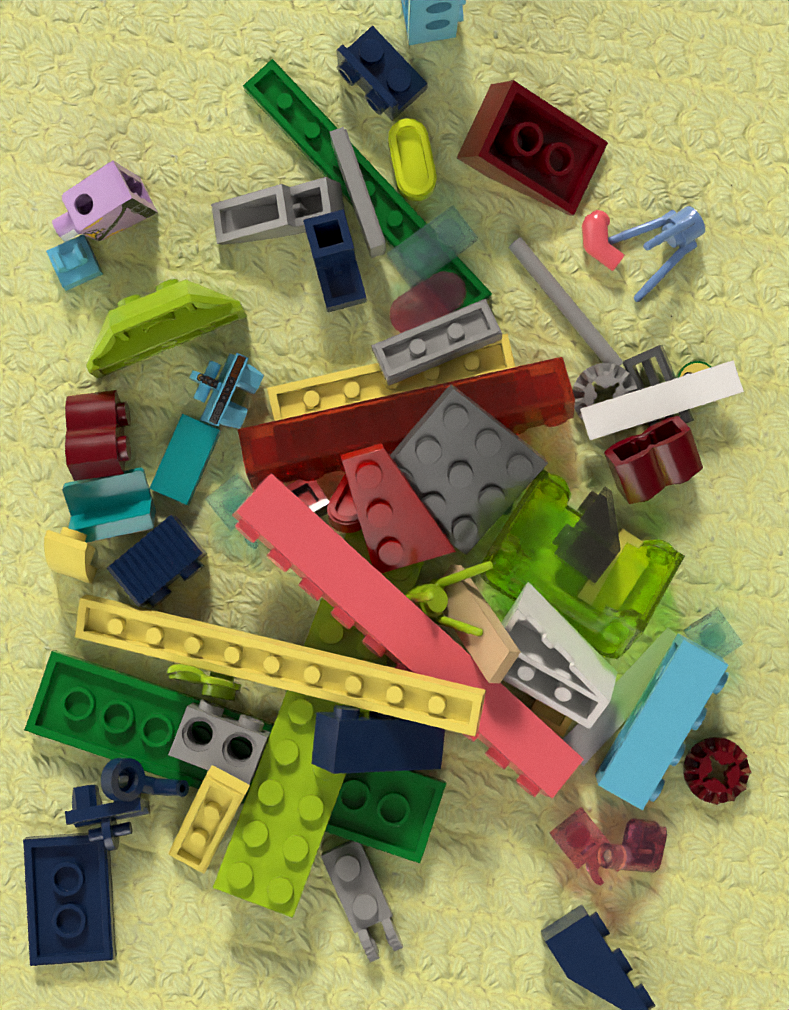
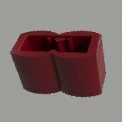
M116 390L67 396L65 404L67 428L65 457L66 465L74 481L123 475L125 472V461L131 460L130 441L128 436H124V427L131 424L128 403L120 401Z
M679 416L659 421L647 428L642 434L625 438L613 444L604 452L617 489L628 504L649 501L666 486L685 483L703 468L691 429Z

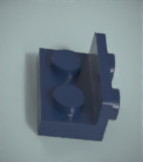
M373 25L348 48L342 44L336 50L338 62L336 68L342 78L351 86L356 83L366 93L364 98L368 105L378 115L384 112L392 121L428 88V83Z

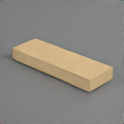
M451 564L443 577L462 571L464 568L462 565ZM471 578L446 586L443 590L447 594L448 604L443 611L444 615L483 630V635L480 637L455 630L488 683H501L521 651Z

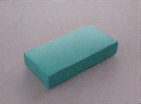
M182 414L149 489L189 506L221 434V430Z

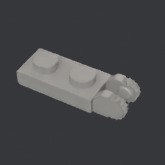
M350 840L321 853L323 863L354 933H358L369 961L372 962L379 959L378 946L368 927L378 922H382L386 939L394 952L403 948L401 938L392 919V909L363 844Z

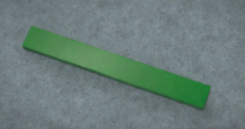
M273 59L270 60L243 85L244 91L325 177L341 183L342 196L352 205L331 145L330 131L338 128ZM352 144L385 242L451 312L484 299L486 301L492 297L491 291Z

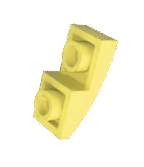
M62 527L60 534L47 530L44 537L45 558L49 568L54 572L92 584L97 568L90 565L96 548L85 542L86 534L66 527Z

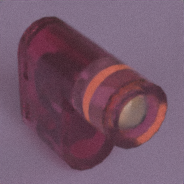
M630 819L625 827L622 844L603 843L599 847L597 853L599 865L605 869L656 872L662 862L667 839L666 827L659 826L654 820Z

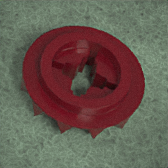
M710 737L696 743L686 755L683 766L685 782L690 791L705 802L718 805L735 801V798L742 791L747 790L748 778L752 773L747 760L748 756L736 743L726 738ZM709 756L721 765L729 764L728 769L723 772L726 785L715 777L705 778L712 771V761Z

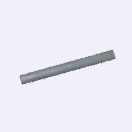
M521 237L515 240L508 248L603 363H611L618 366L623 364L622 359Z

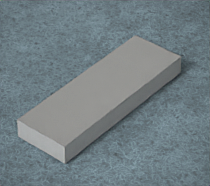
M342 127L330 131L331 145L370 257L374 258L383 255L386 251V242L347 130Z
M486 299L371 346L389 386L502 339V332Z

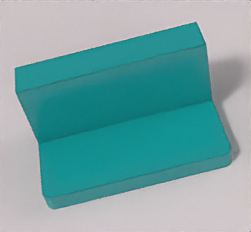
M141 467L125 470L123 475L68 482L63 485L62 491L71 515L68 528L86 534V543L154 528L156 508L145 471Z

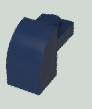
M344 209L304 219L303 222L327 312L366 303L367 297L356 261L354 245Z

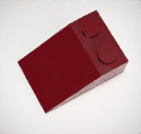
M515 80L490 85L457 155V159L496 182L567 215L574 216L608 142Z

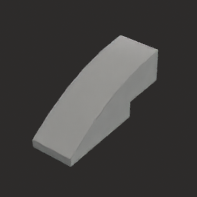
M328 177L292 187L279 184L211 204L217 244L220 245L306 233L304 219L344 209L341 183Z

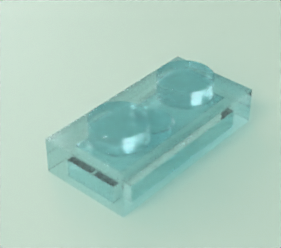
M452 205L388 252L387 258L412 290L477 242L478 237L454 205Z

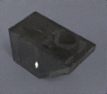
M606 486L599 495L593 490L588 494L577 509L583 516L574 527L567 523L552 542L558 547L553 557L592 586L595 585L621 550L612 491Z

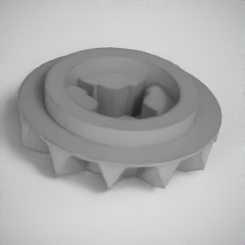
M600 363L587 368L579 375L573 386L572 403L576 413L583 420L580 409L592 405L598 396L594 391L595 387L592 385L594 381L598 386L601 385L605 389L618 382L620 386L615 389L616 392L613 394V398L638 391L633 377L624 368L616 364Z

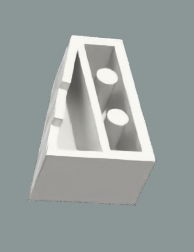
M527 582L501 622L521 651L503 680L590 729L611 701L618 672Z

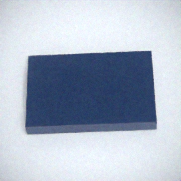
M88 833L31 836L23 839L30 966L114 960L116 957L111 855L110 851L106 849L104 841L90 842Z

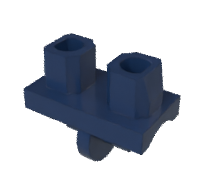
M94 784L74 787L72 792V810L65 811L66 825L74 824L76 828L101 824L99 828L88 830L90 842L103 840L108 851L117 850L119 847V836L132 834L131 822L117 824L116 820L150 814L149 801L141 798V794L133 801H114L113 803L101 805L99 786Z

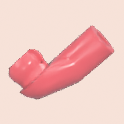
M596 210L587 215L583 221V247L589 255L611 271H614L625 254L608 243L610 218L606 212Z

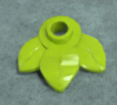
M184 664L171 665L167 670V673H172L168 679L202 684L201 695L234 701L236 691H241L242 685L234 683L235 677L213 671H210V676H207L199 668Z

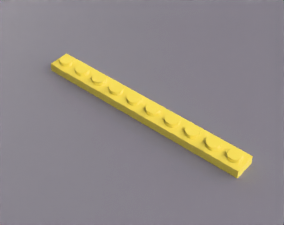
M88 594L80 597L75 631L76 638L184 665L195 666L200 669L474 737L479 731L486 694L484 689Z

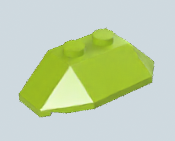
M170 279L155 287L156 292L142 298L138 294L126 297L117 303L118 308L108 312L86 367L91 375L97 379L243 319L247 317L245 309L240 301L185 279L179 282L178 279Z

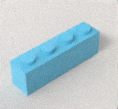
M679 633L676 635L596 771L595 776L598 786L641 810L644 809L649 800L654 802L658 798L665 783V780L662 779L669 765L676 766L680 761L686 748V744L683 743L691 729L695 731L700 727L707 714V708L704 706L712 693L717 695L728 679L729 673L726 672V669L729 665L722 657Z

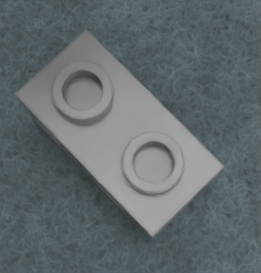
M201 699L200 704L193 702L188 705L168 755L208 771L214 765L250 785L271 732L263 730L264 723L246 715H240L239 720L223 714L225 710L223 706L208 700ZM196 721H204L211 726L213 736L210 742L203 743L194 738L192 727ZM238 736L247 738L253 747L252 755L246 758L236 756L231 749L232 739Z

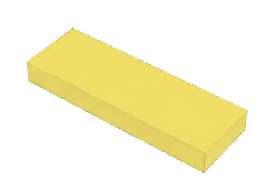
M212 765L168 854L201 873H205L250 785Z

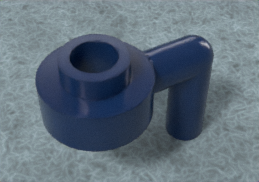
M132 758L112 759L105 765L101 774L102 791L107 798L113 801H133L141 792L174 797H185L189 792V784L186 780L145 776L142 765Z

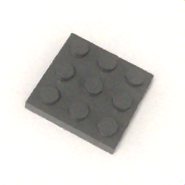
M450 384L390 455L419 499L429 510L442 532L453 546L466 555L548 464L545 457L452 384Z

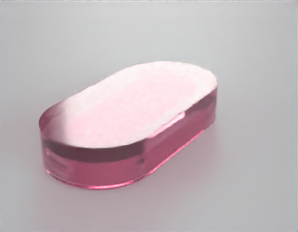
M443 271L433 274L399 296L392 303L390 308L392 325L397 331L403 333L456 311L463 305L466 299L467 290L464 281L453 272Z

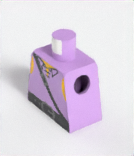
M113 160L63 193L62 200L68 212L52 220V224L64 242L79 234L101 241L158 212L141 178Z

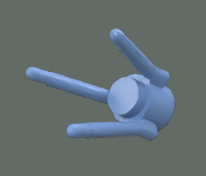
M686 206L677 213L671 210L662 217L608 238V243L612 245L663 226L662 233L644 243V249L650 250L665 241L673 248L678 245L680 247L635 294L634 301L640 302L687 253L697 247L695 239L705 233V224L693 207Z

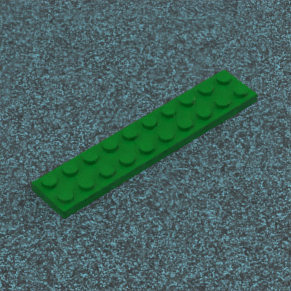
M57 650L51 651L24 731L111 760L115 758L135 759L146 772L167 779L186 780L189 786L197 789L200 788L208 772L206 769L168 755L187 706L193 702L200 704V698ZM224 707L223 714L239 720L240 715L253 717L264 723L263 730L272 731L274 723ZM196 721L193 724L192 733L194 738L199 742H210L213 736L211 726L204 721ZM238 736L232 739L231 749L236 756L246 758L252 755L253 747L247 738ZM414 770L346 773L325 832L420 864L447 783L444 780ZM248 789L247 793L245 794V796H244V798H243L241 804H244V803H245V800H246V797H247V795H248L249 789Z

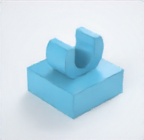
M80 235L46 251L59 281L66 291L103 275L85 235Z

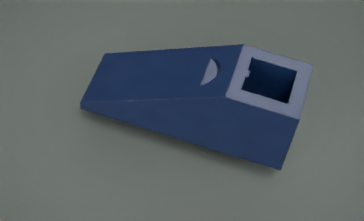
M580 905L541 930L545 943L568 979L621 1010H651L656 1006L643 984L641 983L634 987L627 974L633 969L621 949L618 947L611 951L604 940L610 932L597 911L589 916L584 906Z

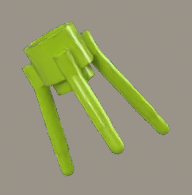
M487 561L443 578L432 579L429 584L415 585L405 596L437 625H443L480 637L483 635L481 628L443 616L442 612L448 604V597L443 589L446 586L492 569L493 563Z

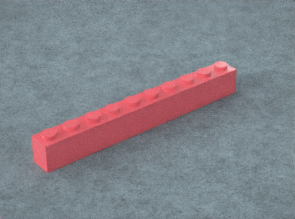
M272 473L258 485L232 514L238 520L235 528L252 543L259 539L271 550L267 557L282 571L287 572L291 568L302 578L299 586L313 599L318 601L323 597L334 607L330 614L345 628L350 630L352 626H355L365 635L362 643L376 656L381 658L384 654L397 664L394 667L396 669L486 690L478 733L475 737L463 735L472 742L477 738L489 748L485 752L487 757L504 770L507 766L519 775L515 780L516 783L533 797H536L539 793L553 799L584 760L501 683H488L469 653Z

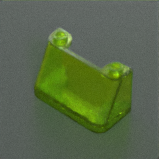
M543 469L533 479L482 563L491 561L493 568L481 573L480 576L488 585L513 601L517 599L527 582H529L600 655L611 659H618L643 634L685 555L676 551L671 544L661 539L645 540L638 548L626 542L592 605H589L577 596L617 535L568 506L567 504L572 494L566 481L562 477L551 474Z

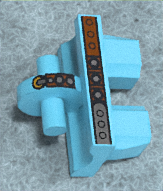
M229 353L218 380H215L221 365L216 362L209 361L204 374L192 370L189 379L199 384L193 397L194 399L205 403L210 390H213L200 418L201 421L218 427L221 424L228 427L241 428L248 409L230 401L235 388L238 387L248 393L255 394L264 377V374L247 364L249 358L239 353L235 355Z

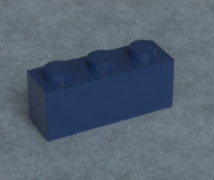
M336 705L334 706V712L316 713L311 764L333 774L441 769L445 729L374 711L360 712V708L353 706Z

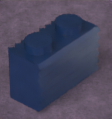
M170 515L106 569L138 607H143L149 603L154 608L172 593L168 586L181 576L186 581L204 567L200 560L207 553L176 516Z

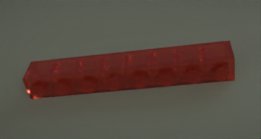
M563 357L238 429L246 475L252 489L255 490L271 473L284 484L299 479L302 481H315L327 473L340 470L345 472L340 455L382 443L391 455L450 384L516 435L525 432L528 428L541 425L546 427L562 425L568 419L574 418L575 397Z

